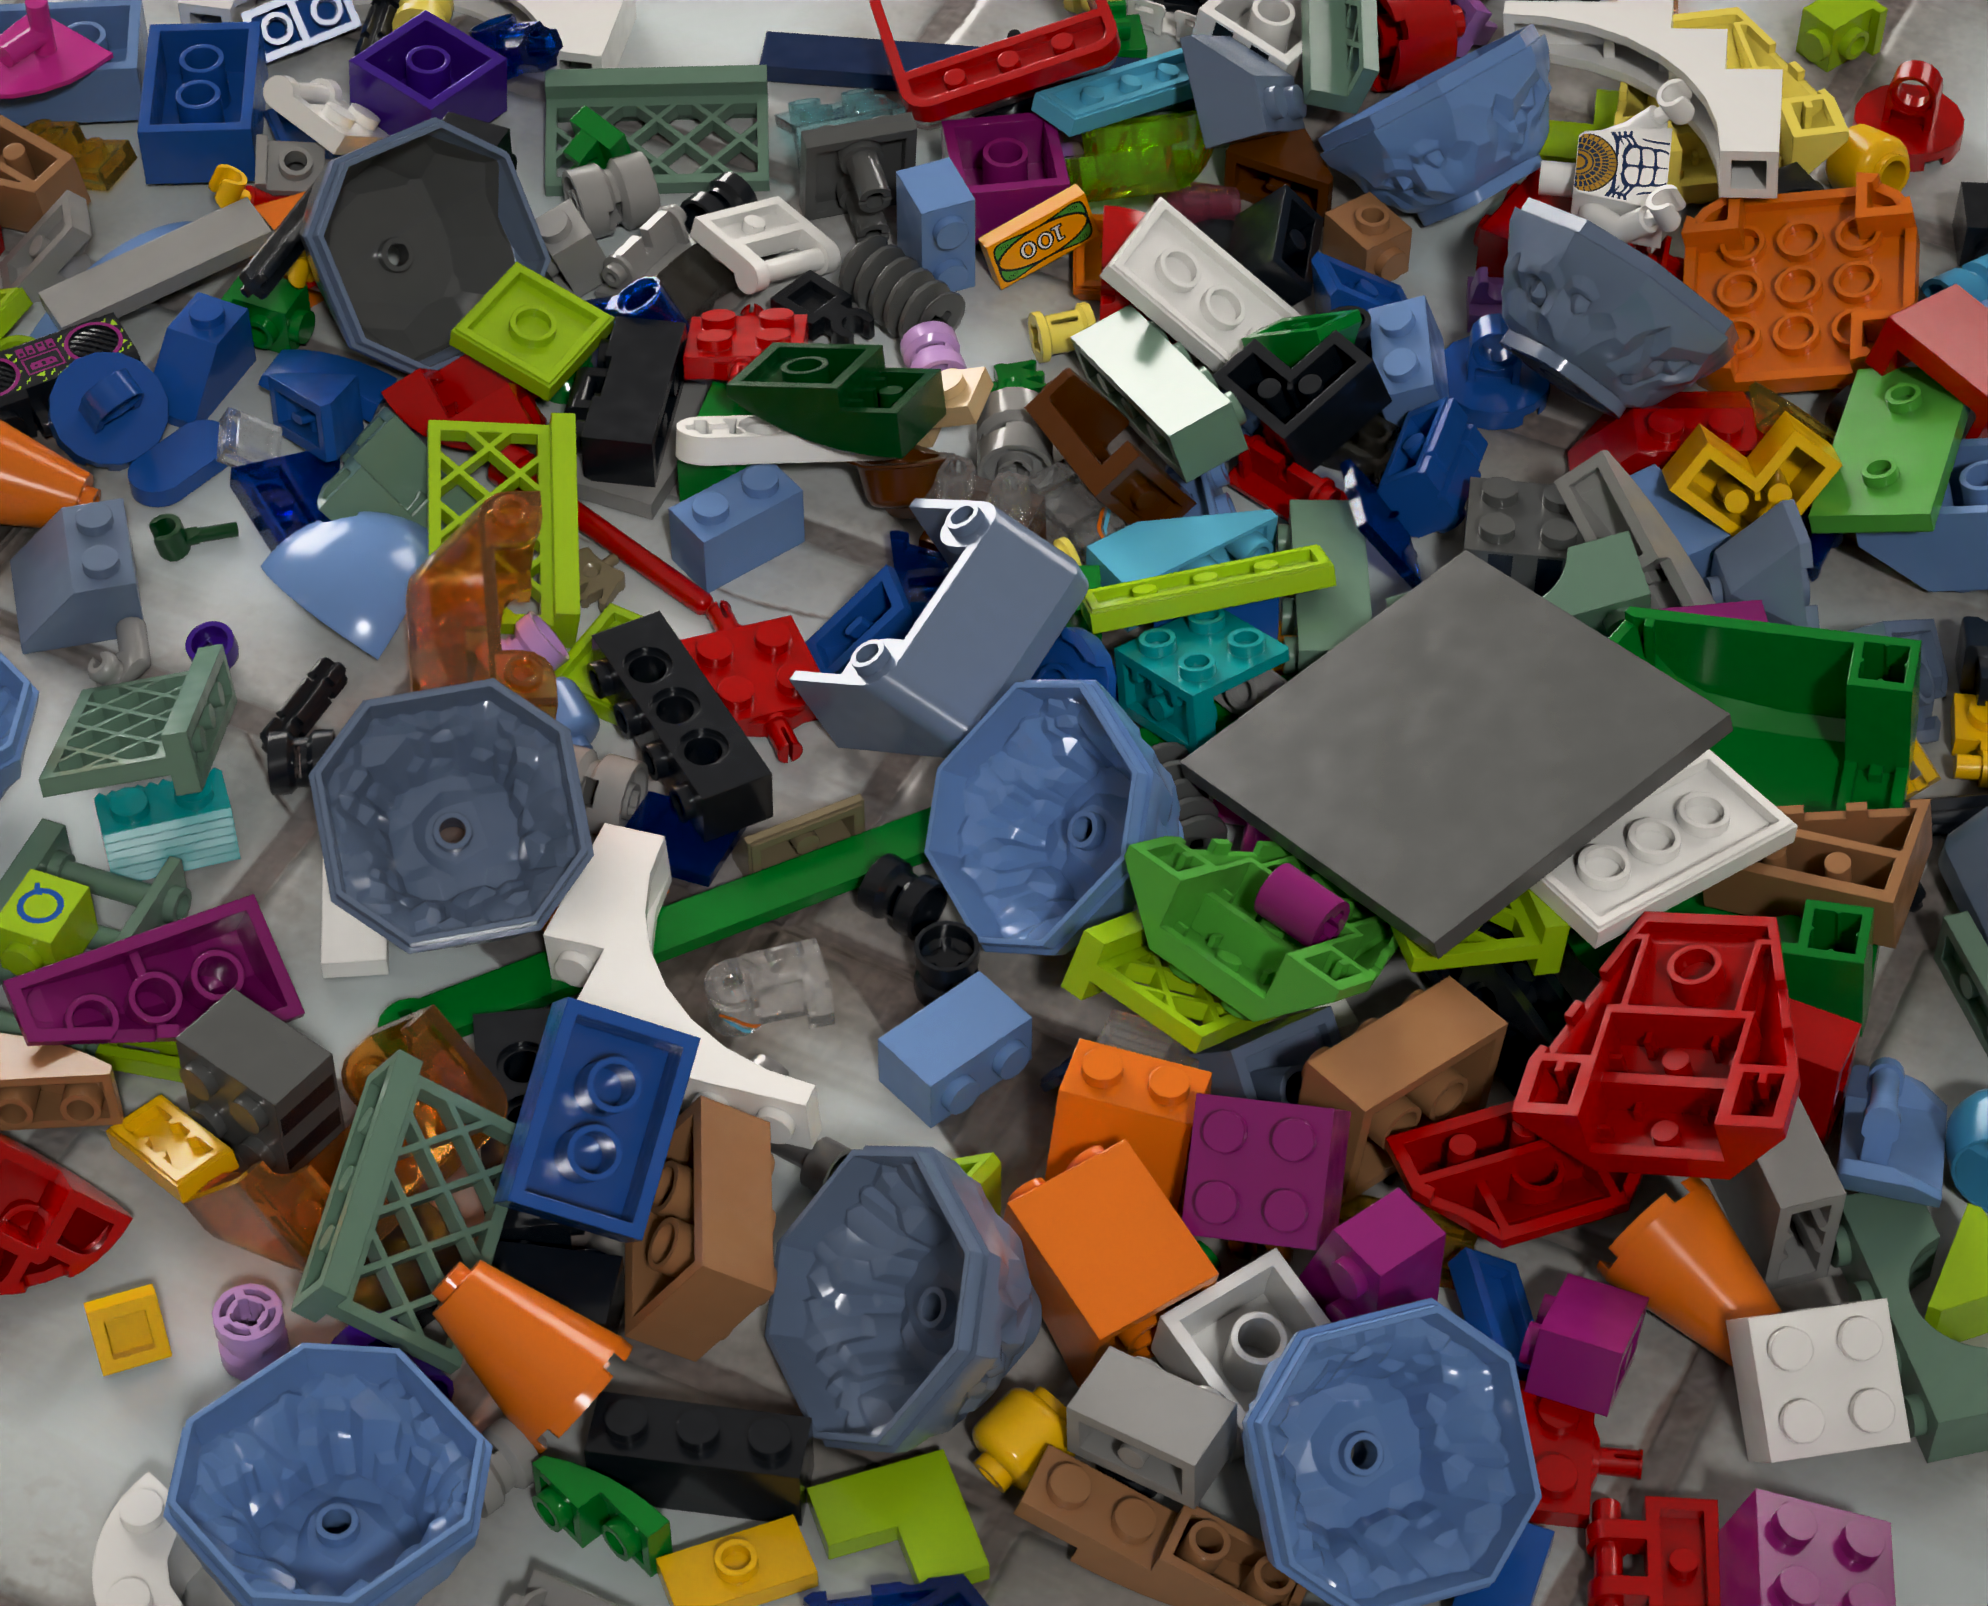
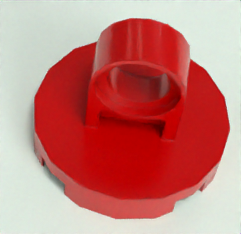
M1911 60L1904 62L1897 68L1890 85L1880 86L1865 93L1855 106L1852 126L1858 124L1869 125L1899 138L1908 150L1910 172L1924 171L1925 162L1936 161L1942 158L1941 165H1944L1954 158L1960 150L1965 119L1958 105L1942 93L1943 78L1940 72L1927 62ZM1907 80H1915L1922 83L1924 86L1905 84L1902 82Z

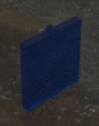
M1350 458L1339 465L1346 487L1344 492L1349 499L1356 528L1412 589L1423 582L1417 562L1418 554L1413 548L1410 534L1396 518L1398 511H1391L1376 492L1377 488Z
M652 791L648 792L625 826L626 828L665 836L671 877L706 887L710 886L747 828L745 827L709 842H703L690 821L682 823L672 807L670 796Z

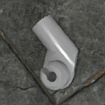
M126 617L120 620L116 625L119 652L116 654L110 651L100 652L102 663L94 657L90 660L88 675L91 680L96 682L97 687L134 681L150 668L151 656L146 623L142 619Z

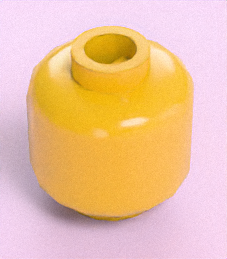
M1865 124L1850 126L1848 128V141L1826 159L1825 171L1831 186L1834 189L1856 187L1857 172L1879 173L1881 183L1901 192L1907 184L1910 175V159L1907 147L1899 138Z
M1037 1386L1032 1392L1025 1388L1010 1389L975 1424L972 1430L974 1444L981 1453L973 1464L985 1479L1002 1493H1005L1011 1485L1022 1492L1025 1491L1048 1445L1072 1457L1076 1455L1067 1451L1066 1407L1053 1394L1041 1386Z

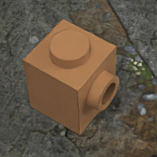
M1367 192L1325 212L1322 253L1388 281H1393L1400 275L1408 272L1412 228L1374 194Z

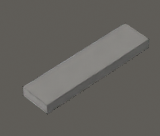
M245 197L38 292L43 308L59 331L112 312L119 318L255 255L271 236L272 231L248 197Z

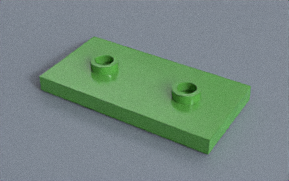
M1900 367L1884 376H1881L1873 368L1858 369L1832 444L1843 465L1813 501L1808 516L1812 533L1934 531L1971 409L1919 367Z

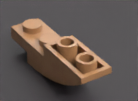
M0 1033V1131L122 1124L124 1112L112 1065L85 1052L64 1045L27 1046L24 1037L21 1035Z
M1051 1445L1047 1446L1013 1513L1076 1547L1070 1559L1071 1562L1109 1581L1171 1606H1300L1307 1591L1306 1588L1277 1570L1268 1561L1264 1542L1198 1506L1192 1509L1183 1505L1177 1513Z

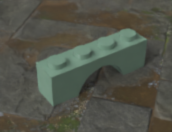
M1629 531L1568 547L1563 573L1555 586L1543 598L1604 636H1610L1625 620V611L1630 606L1651 609V592ZM1408 592L1386 598L1387 608Z
M1861 1192L1846 1195L1830 1264L1834 1268H1841L1848 1284L1849 1302L1887 1298L1910 1438L1916 1437L1927 1463L1988 1451V1348L1958 1342L1934 1329L1918 1312L1910 1295V1291L1930 1277L1940 1240V1234L1927 1206Z

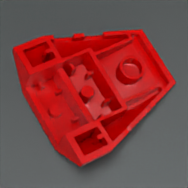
M1644 911L1599 969L1601 980L1584 1002L1575 1000L1565 1012L1564 1017L1567 1024L1549 1047L1540 1044L1529 1058L1511 1110L1515 1122L1595 1171L1732 1179L1786 1138L1801 1087L1777 917Z

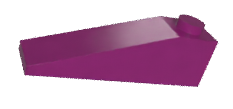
M254 894L7 979L2 983L27 1046L176 1041L175 1038L233 988L285 1023L301 1018L305 1014Z

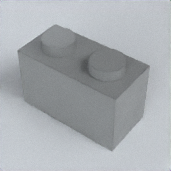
M1112 1346L1108 1347L1066 1407L1067 1451L1192 1509L1197 1507L1236 1448L1237 1403L1226 1399L1223 1394L1210 1386L1195 1385L1163 1370L1158 1364L1142 1356L1134 1357Z

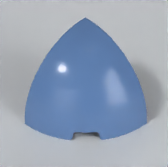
M371 511L358 512L357 516L340 518L329 522L319 520L306 525L281 542L262 563L261 568L281 590L300 606L342 637L378 660L402 622L423 578L428 563V529L400 516Z

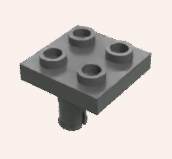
M912 112L891 116L881 115L868 120L839 125H824L816 129L801 131L799 205L803 216L809 221L849 213L858 243L867 237L875 235L887 237L888 241L890 231L883 209L888 206L897 205L896 171L914 167L916 164L917 126Z

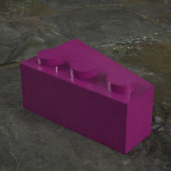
M1398 1187L1333 1229L1298 1278L1331 1323L1431 1297L1438 1302L1446 1233Z

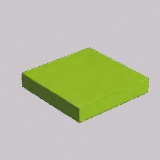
M516 262L451 330L449 345L548 402L598 348L601 339H606L612 332L615 317L521 263Z

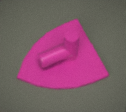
M25 0L27 15L16 21L0 35V99H14L42 94L69 85L111 60L113 53L51 18L48 0Z

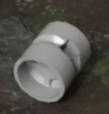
M641 151L610 158L606 169L591 163L564 170L562 174L565 201L571 198L595 239L613 235L617 224H622L628 230L639 228L661 206L652 168Z
M1005 387L991 392L977 421V479L983 489L993 496L1006 500L1031 498L1047 489L1054 478L1053 443L1024 408L1039 394L1034 390L1024 387Z
M573 744L590 834L598 836L604 823L636 830L647 797L649 781L647 765L643 761L611 753L599 761L597 752L593 749Z

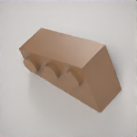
M0 114V226L29 232L66 190L85 198L88 205L91 199L74 156Z
M1931 799L1910 800L1909 808L1867 809V802L1846 803V811L1805 813L1804 805L1776 806L1798 825L1795 841L1703 891L1704 906L1747 916L1777 917L1795 915L1803 918L1806 899L1874 908L1873 944L1896 949L1933 845Z

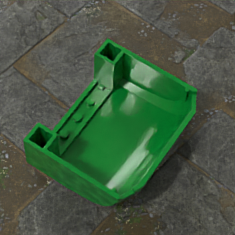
M1630 606L1625 611V620L1608 637L1730 714L1733 731L1712 746L1710 750L1775 806L1804 805V813L1846 811V803L1867 802V809L1905 807L1918 723L1922 640ZM1703 891L1665 911L1671 913L1743 915L1704 906ZM1806 899L1798 943L1781 941L1789 998L1862 1023L1859 1037H1862L1867 1023L1880 945L1873 944L1874 908ZM1570 927L1567 942L1579 961L1600 979L1599 969L1628 932L1594 949Z

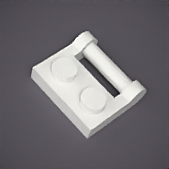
M274 75L264 84L263 97L265 102L334 155H345L390 136L378 127L381 120L372 111L357 103L349 105L343 101L342 90L338 83L332 79L317 78L310 83L297 82L290 76Z
M779 196L696 216L690 233V237L705 248L712 258L724 264L734 273L738 288L745 294L764 291L772 282L802 275L809 270L818 275L832 273L838 270L841 264V254L836 243ZM796 248L800 250L799 252L765 261L761 258Z

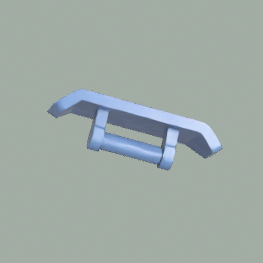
M1882 1057L1875 1060L1871 1066L1855 1065L1852 1067L1843 1106L1836 1173L1846 1190L1939 1208L1942 1201L1947 1105L1923 1082L1906 1075L1903 1066L1896 1059Z

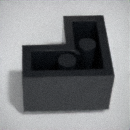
M1337 330L1333 331L1293 368L1287 366L1254 338L1212 375L1223 394L1231 391L1238 399L1247 419V422L1241 425L1252 436L1258 434L1264 437L1266 445L1285 456V462L1288 466L1295 462L1310 472L1319 467L1392 402L1373 359Z

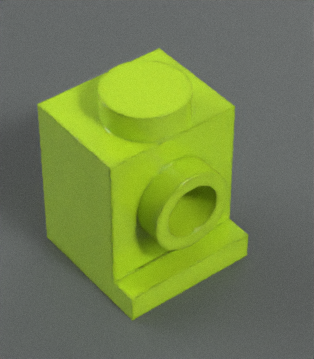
M1817 0L1802 10L1796 52L1825 72L1833 70L1848 60L1856 59L1863 51L1874 56L1881 49L1888 9L1875 0Z

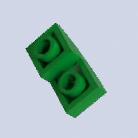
M543 1455L532 1463L536 1491L532 1502L540 1518L554 1532L564 1529L582 1548L602 1534L607 1545L616 1556L623 1561H628L632 1558L650 1577L657 1574L656 1558L673 1553L670 1521L632 1490L592 1469L566 1460Z

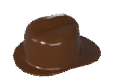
M916 445L903 459L846 462L857 467L866 499L870 505L884 508L891 516L899 519H917L909 506L915 498H940L944 490L946 462L956 459L957 456L955 453L936 452Z

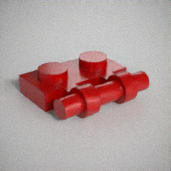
M1645 1496L1642 1520L1621 1519V1504L1615 1499L1601 1498L1594 1501L1592 1504V1522L1585 1529L1586 1551L1594 1558V1578L1587 1584L1588 1606H1721L1718 1500ZM1627 1554L1644 1555V1576L1623 1575V1557Z

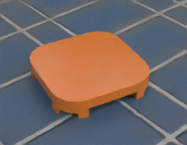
M1857 172L1856 187L1777 194V199L1719 198L1702 208L1695 218L1686 215L1681 232L1685 246L1683 283L1733 321L1739 337L1733 347L1735 355L1717 371L1696 380L1698 386L1706 390L1746 392L1758 387H1764L1770 394L1845 388L1854 382L1858 369L1872 368L1865 363V360L1888 317L1918 302L1920 239L1910 196L1905 197L1899 190L1881 183L1879 173Z

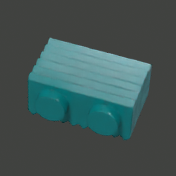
M213 768L210 771L202 792L176 796L173 781L170 782L162 779L158 785L153 782H149L146 787L137 784L135 787H124L118 791L111 790L107 796L98 793L94 798L103 845L111 873L144 881L156 878L169 856L181 859L184 871L241 859L231 804L222 771L217 768Z

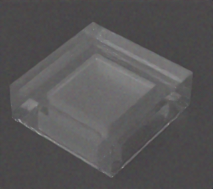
M228 407L219 420L216 461L271 482L280 470L282 428Z

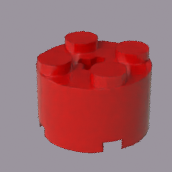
M1377 0L1379 73L1370 90L1375 92L1400 90L1455 61L1457 38L1462 37L1466 29L1465 16L1461 7L1456 4L1451 5L1450 0Z

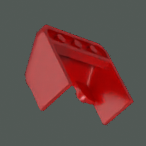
M1087 0L1090 11L905 72L881 1H869L905 113L912 112L917 128L923 130L941 128V121L971 118L1034 97L1036 92L1107 71L1115 64L1121 47L1117 25L1107 0Z

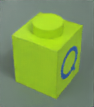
M30 868L0 912V962L2 968L8 969L13 974L19 976L82 954L99 930L89 886Z

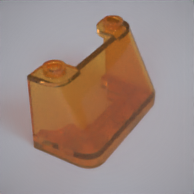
M506 491L496 493L487 498L409 578L406 594V617L411 692L494 678L556 719L558 697L556 676L552 665L535 652L502 650L500 633L503 611L508 604L517 599V602H530L532 590L531 566L535 540L540 535L542 523L540 491Z
M434 1004L374 1029L351 1050L344 1060L341 1071L343 1087L357 1107L368 1075L400 1049L423 1061L419 1075L506 1119L508 1102L500 1082ZM417 1100L413 1114L425 1139L447 1132L437 1109ZM352 1123L307 1165L293 1173L278 1174L272 1172L264 1161L253 1164L243 1174L229 1172L214 1177L184 1203V1206L202 1227L215 1238L303 1273ZM482 1132L470 1136L476 1151L491 1138ZM405 1139L402 1147L408 1145ZM452 1142L431 1149L445 1181L463 1165ZM413 1156L397 1161L394 1171L407 1197L429 1190ZM387 1197L385 1198L383 1206L390 1204ZM395 1214L378 1220L375 1230L380 1241L399 1225Z

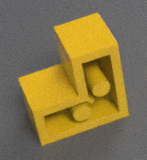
M1784 411L1747 458L1699 423L1661 471L1669 491L1734 537L1782 500L1794 499L1799 513L1802 515L1843 464L1829 442Z

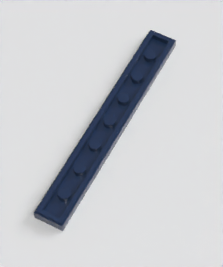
M766 32L759 65H767L768 82L898 91L881 39ZM895 41L905 72L979 48L978 46ZM1117 57L1115 64L1110 69L1143 60V58ZM1194 98L1157 110L1194 113Z

